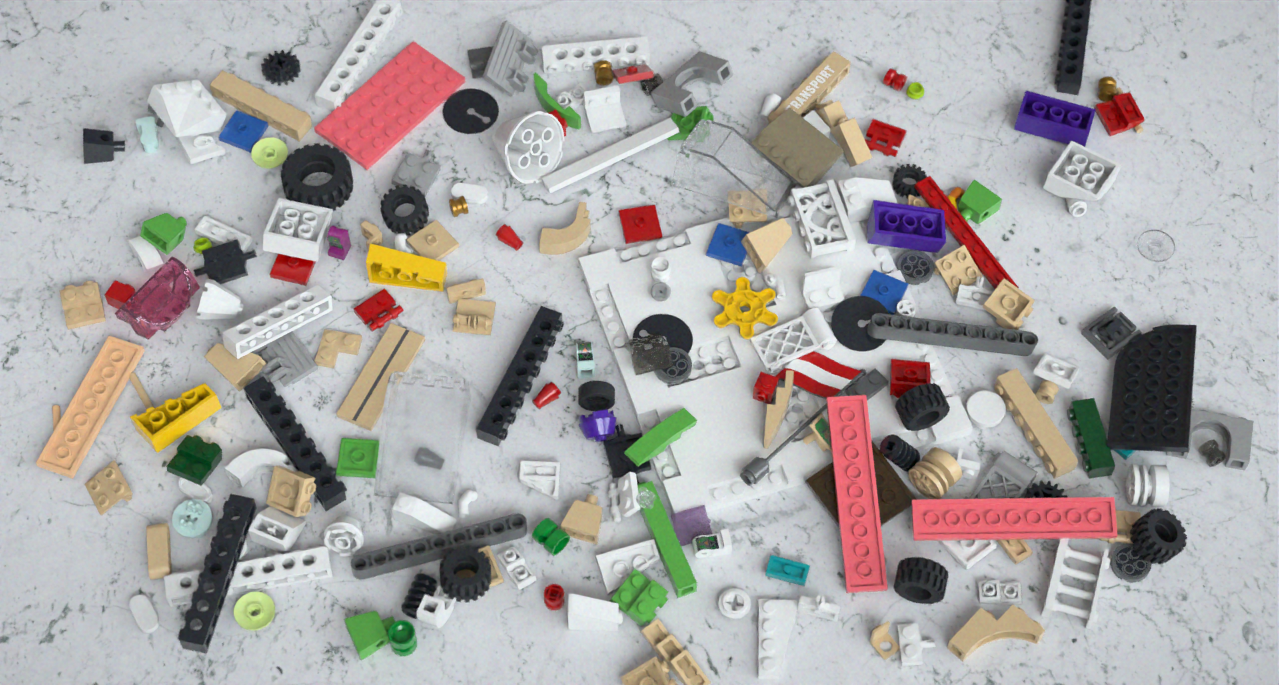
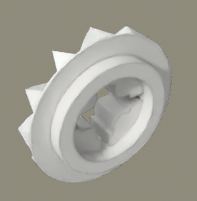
M728 589L721 594L718 606L724 617L726 616L731 620L741 619L751 609V600L747 593L740 589ZM735 598H737V605L740 606H737L736 609L733 611L732 605L730 604H732Z

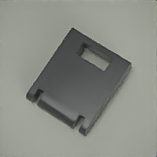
M1116 307L1111 308L1093 321L1081 333L1107 360L1129 344V340L1139 333L1142 334L1140 330L1134 332L1137 326L1122 312L1116 314L1115 317L1113 316L1118 310ZM1120 318L1123 325L1119 328L1124 331V334L1119 336L1115 331L1114 337L1117 339L1116 341H1110L1107 335H1100L1098 329L1110 319ZM1095 335H1097L1106 344V346L1101 341H1099L1095 337Z

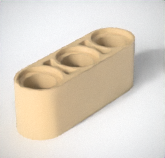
M168 523L147 525L150 580L161 579L172 573Z

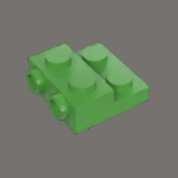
M698 106L686 117L672 113L671 119L679 128V133L668 137V140H686L687 144L705 143V139L710 136L709 124H713L714 121L713 114L708 106Z
M634 569L610 599V602L618 603L621 611L642 626L645 622L649 624L657 615L654 612L655 609L664 606L668 601V598L665 596L669 592L655 580L650 581L638 570Z

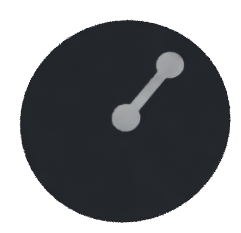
M474 88L455 92L446 100L443 106V118L446 124L453 130L464 134H476L489 129L496 122L499 115V107L495 98L483 90Z
M866 296L850 297L842 301L833 312L831 319L833 334L848 349L859 352L874 350L881 346L886 339L871 337L867 332V327L874 314L889 313L879 301Z
M656 314L645 318L637 325L633 333L632 342L638 356L653 365L656 355L666 348H680L689 353L693 344V336L688 325L680 318L669 314Z

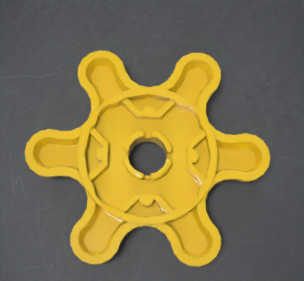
M739 277L736 280V290L733 293H725L722 290L713 292V301L724 307V311L715 316L714 324L718 328H724L730 324L737 325L740 328L741 337L748 340L754 335V325L763 323L767 326H774L777 323L778 316L766 309V304L775 298L776 293L771 288H766L761 292H754L750 289L749 280L745 277ZM747 306L750 310L742 313L740 307Z

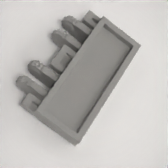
M507 20L502 22L483 78L502 93L506 92L508 95L513 96L515 89L516 91L524 92L526 86L523 83H527L529 78L522 72L525 62L527 64H534L535 58L533 56L538 54V49L531 44L532 40Z
M293 331L250 352L253 354L261 353L267 362L261 371L265 374L274 371L269 374L268 380L273 383L280 379L284 387L291 383L295 384L318 369L317 364Z

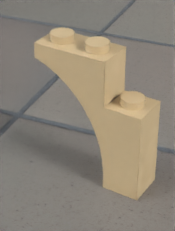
M831 99L815 106L817 109L815 112L827 124L832 135L845 151L844 154L850 167L873 158L856 119L848 120L839 100L833 102Z
M1013 604L998 620L995 619L991 612L980 608L950 639L947 649L963 662L979 647L1000 639H1021L1037 644L1042 639L1045 630L1039 622L1030 619L1023 609L1017 608Z

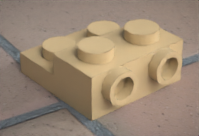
M1003 279L982 308L996 317V323L1003 328L1018 330L1024 323L1021 320L1023 316L1028 318L1033 311L1031 306L1035 300L1006 279Z
M86 281L82 286L67 285L64 287V290H59L68 330L106 321L98 282Z
M280 465L274 466L266 504L295 517L306 516L312 507L309 501L311 495L316 490L315 478L300 471L294 472Z
M657 657L620 677L624 685H678L674 678L670 679L668 675L670 668L666 661H661Z

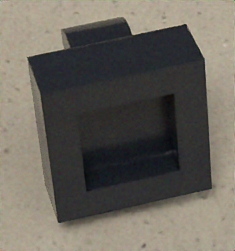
M1120 318L1110 319L1098 329V332L1101 336L1107 335L1110 341H1116L1117 339L1114 337L1115 331L1119 336L1124 334V331L1119 328L1123 325V322Z

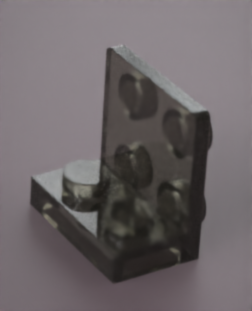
M650 334L647 336L648 338L644 339L633 338L628 343H625V348L631 355L635 375L673 366L669 344L661 334Z

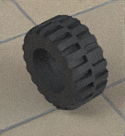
M314 143L312 146H309V144L304 145V148H298L294 151V154H290L287 157V161H284L282 165L281 181L287 200L329 208L335 211L336 207L340 208L345 204L344 200L347 201L351 196L350 193L353 191L354 183L351 165L346 155L336 147L331 148L330 145L324 144L323 146L320 143ZM317 172H324L333 176L328 182L319 186H310L302 183L308 175Z

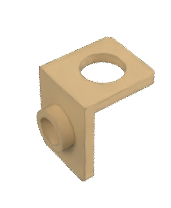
M889 621L876 626L872 630L870 644L883 660H886L900 650L898 644L888 634ZM882 642H889L892 645V649L889 652H885L880 648V644Z

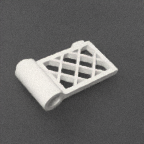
M812 308L799 318L750 338V342L766 371L771 370V372L779 370L783 364L817 349L829 350L834 347L837 340L819 308ZM801 323L803 327L802 333L792 331L793 326ZM779 332L787 334L784 341L775 339V335ZM790 335L799 337L797 345L787 342ZM802 339L809 340L813 344L807 348L800 346ZM761 340L769 341L767 348L759 347L757 342ZM772 342L782 345L780 352L770 350ZM785 346L794 348V353L790 355L784 354ZM771 354L778 357L776 361L768 364L766 360L767 355Z

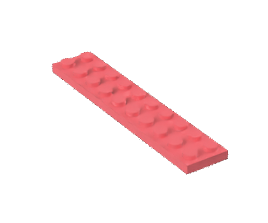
M867 396L827 397L826 404L846 593L887 591L888 586Z
M1114 497L931 499L911 501L913 541L1117 538L1118 536Z

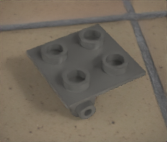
M494 46L467 50L473 79L483 77Z

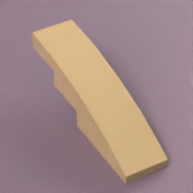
M786 370L785 388L777 387L775 405L767 404L764 448H769L786 416L792 394L794 371Z
M656 619L640 631L660 658L666 661L670 670L684 685H709L711 683L687 649L684 650L673 634L670 635L659 619Z

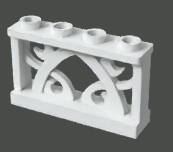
M834 179L827 180L823 184L791 189L788 203L790 207H793L794 220L799 224L800 237L804 238L805 251L809 252L811 258L845 249L847 251L854 250L856 238ZM823 194V195L820 196L819 198H816V196H815V195ZM809 197L814 202L812 203L810 200L804 199V202L807 204L801 205L799 199ZM826 205H830V206H831L830 209H825L824 207H825ZM817 209L826 215H834L835 218L828 222L827 229L810 221ZM837 225L838 229L833 227V231H831V226ZM824 237L827 238V242L822 245H816L813 240L814 238H819V243H821ZM831 239L840 240V241L831 242Z

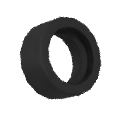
M604 381L585 382L578 389V404L589 411L608 410L615 405V388L612 384Z

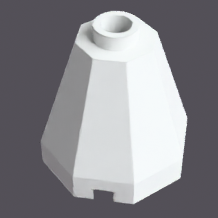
M207 278L195 318L202 320L236 318L237 314L241 315L244 304L240 303V297L215 280Z

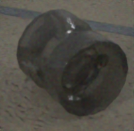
M658 73L653 74V78L640 81L646 96L652 95L651 92L663 83Z
M1216 440L1207 441L1198 449L1200 454L1205 456L1209 467L1218 465L1226 458L1224 452L1219 450Z

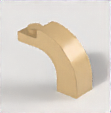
M579 202L576 218L570 226L564 229H542L539 242L540 253L549 255L564 254L575 250L583 244L591 230L590 211L587 210V203Z

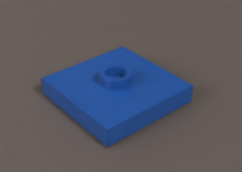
M236 110L218 138L219 141L251 153L253 146L261 139L269 125L266 121Z
M718 223L706 256L742 267L747 251L741 241L750 232Z
M873 270L860 296L870 297L879 301L889 314L894 315L897 310V304L902 300L909 284Z

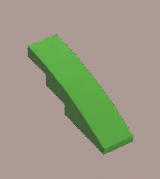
M682 408L643 435L624 454L639 466L664 452L667 445L678 440L683 432L695 426L697 419L685 408Z

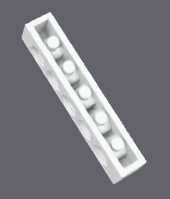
M647 36L542 46L544 74L594 69L595 63L602 60L609 61L612 67L650 64Z
M316 285L223 332L224 348L239 359L332 311V297L323 288Z

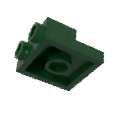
M187 435L177 447V454L167 465V472L202 486L221 462L222 449L214 442L210 444L204 442L198 435L193 437Z

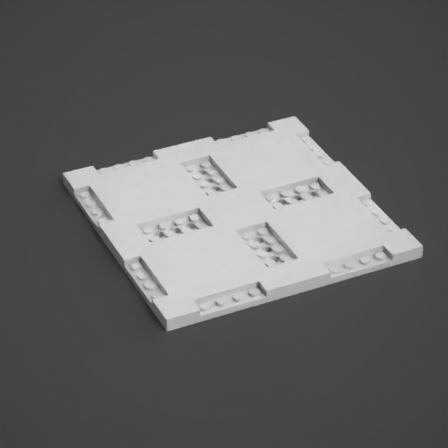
M801 201V202H800L801 205H806V204H807V203L804 202V201ZM787 205L768 210L767 222H744L742 227L737 229L753 232L784 218L786 223L790 225L793 233L760 274L748 253L742 267L706 256L718 223L735 228L733 222L729 221V217L687 228L684 234L617 252L613 248L579 258L580 271L642 435H645L656 425L682 408H685L697 419L695 426L683 432L678 440L667 445L664 452L652 458L675 522L805 484L808 478L833 462L832 452L829 449L822 452L815 440L808 445L803 442L804 437L814 432L809 424L808 429L802 430L768 462L770 471L758 483L749 486L743 482L740 477L742 469L755 457L766 459L800 428V424L805 423L826 404V399L812 395L793 385L792 391L796 395L790 399L786 416L768 449L764 448L767 404L753 399L754 386L760 372L776 376L790 362L783 364L781 369L771 372V370L766 371L750 339L745 340L741 337L740 328L737 325L730 324L724 328H718L714 324L715 316L721 314L724 311V307L713 301L712 294L716 290L733 293L736 290V280L739 277L747 278L750 282V289L754 292H761L766 288H771L764 280L767 274L770 273L781 278L784 281L786 297L778 299L776 295L771 302L766 304V309L769 312L775 313L778 316V321L774 326H767L763 323L754 325L753 337L804 315L807 308L802 297L804 274L809 271L823 270L830 266H841L840 288L845 300L861 295L873 270L905 282L901 271L897 270L887 246L868 244L867 224L869 219L850 223L856 238L854 250L847 251L845 249L818 255L815 258H811L809 252L805 251V240L803 237H800L799 224L795 222L793 217V207ZM826 205L824 208H825V209H830L831 206H830V205ZM817 209L810 221L827 229L828 222L835 217L834 215H826ZM837 225L831 226V231H833V227L838 229ZM825 237L821 243H819V238L813 239L816 245H822L827 242ZM831 239V242L840 241V240ZM656 257H665L670 261V277L664 283L670 287L671 294L665 301H656L651 295L653 285L659 283L654 281L651 276V264ZM739 267L742 268L744 271L741 273H737L734 271V269ZM907 288L902 300L912 301L916 306L914 317L922 318L911 292ZM747 306L740 307L742 313L750 310ZM836 307L820 310L831 330V319ZM656 314L676 316L683 320L692 332L693 344L688 353L692 360V371L690 376L680 384H667L659 380L654 373V365L641 359L633 347L632 338L635 328L642 320ZM801 323L793 326L792 331L802 333L803 327ZM779 332L775 335V339L784 341L787 334ZM790 335L787 342L797 345L799 337ZM802 339L800 346L806 348L813 345L811 341ZM766 340L757 342L758 346L767 348L769 343ZM836 340L833 348L829 350L817 349L814 351L842 365L857 370L865 369L866 375L876 368L889 381L885 388L867 401L871 440L879 450L882 440L892 434L899 436L917 450L971 435L973 426L959 396L954 394L932 345L886 340L874 350L859 352L846 348ZM772 342L770 350L780 352L782 345ZM785 346L783 353L790 355L794 353L795 349ZM768 354L766 357L768 364L776 361L778 356ZM719 359L722 363L714 365L711 361ZM891 359L930 362L931 384L934 383L940 386L950 406V411L946 417L937 424L923 430H906L895 408L896 401L899 398L890 395ZM701 364L704 368L696 370L693 366ZM779 380L778 387L785 388V381ZM847 390L841 396H848L846 394ZM776 395L771 405H775ZM794 407H799L803 411L801 413H795L792 409ZM826 408L822 412V414L828 422V413Z

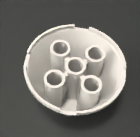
M533 112L517 118L506 119L492 136L496 150L510 174L516 180L525 184L541 182V178L552 174L563 155V152H561L562 141L565 142L563 128L553 115L546 112Z

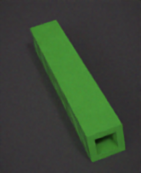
M653 482L639 483L637 485L641 508L639 511L651 538L655 541L660 559L677 598L696 592V579Z

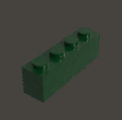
M1095 399L1071 401L1070 407L1067 409V417L1073 425V437H1076L1078 441L1077 450L1083 458L1082 466L1084 472H1087L1089 479L1111 476L1115 469V463L1110 447H1107V437Z

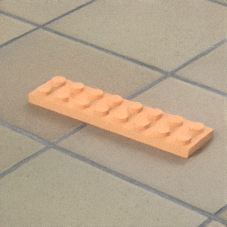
M108 336L36 462L37 467L72 479L74 478L127 384L130 373L134 371L145 352L144 347Z

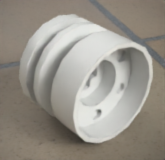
M1130 464L1126 477V493L1130 506H1136L1137 503L1139 506H1144L1147 497L1150 506H1166L1169 497V472L1166 465H1151L1149 472H1147L1145 464H1141L1139 467L1137 464Z

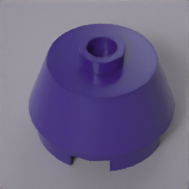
M608 410L595 411L586 418L585 415L579 416L580 424L578 426L586 440L601 442L615 434L617 417H614L613 410L609 412Z

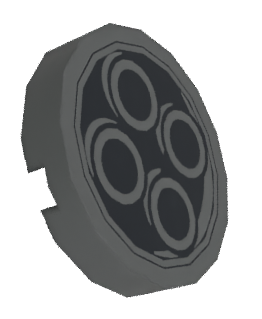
M913 250L907 251L899 257L896 268L898 271H901L906 283L919 285L930 280L933 275L934 264L929 255Z
M675 347L660 351L656 355L653 364L654 373L658 379L667 384H680L690 376L692 371V360L688 353Z
M1127 543L1120 545L1113 552L1110 561L1111 569L1121 580L1124 579L1130 583L1140 582L1149 574L1152 563L1150 560L1147 562L1143 556L1138 555L1137 549L1133 547L1134 544Z

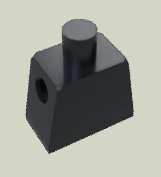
M83 128L84 164L113 161L114 152H125V141H114L112 131Z

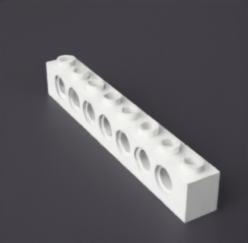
M377 0L316 92L317 106L333 112L345 101L347 95L352 92L356 81L360 80L363 70L369 66L372 56L376 55L379 45L385 41L388 31L393 29L397 17L401 16L403 9L401 8L400 0Z
M315 546L308 550H294L287 554L277 553L271 557H255L249 561H238L227 596L332 577L327 546ZM313 561V564L305 565L307 562ZM293 565L292 568L285 569L286 566ZM197 568L184 573L174 572L164 576L166 599L170 607L191 603L192 594L198 588L199 574L203 573L204 569ZM267 569H273L271 572L265 573ZM216 570L213 574H218L221 570ZM246 573H253L251 576H244ZM186 584H191L190 587L183 588ZM211 588L206 592L210 593L213 592L215 589Z

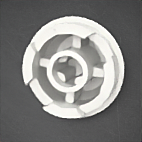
M350 516L337 517L324 532L325 546H327L328 550L331 548L339 552V556L354 555L355 551L360 549L364 543L362 527L359 521Z

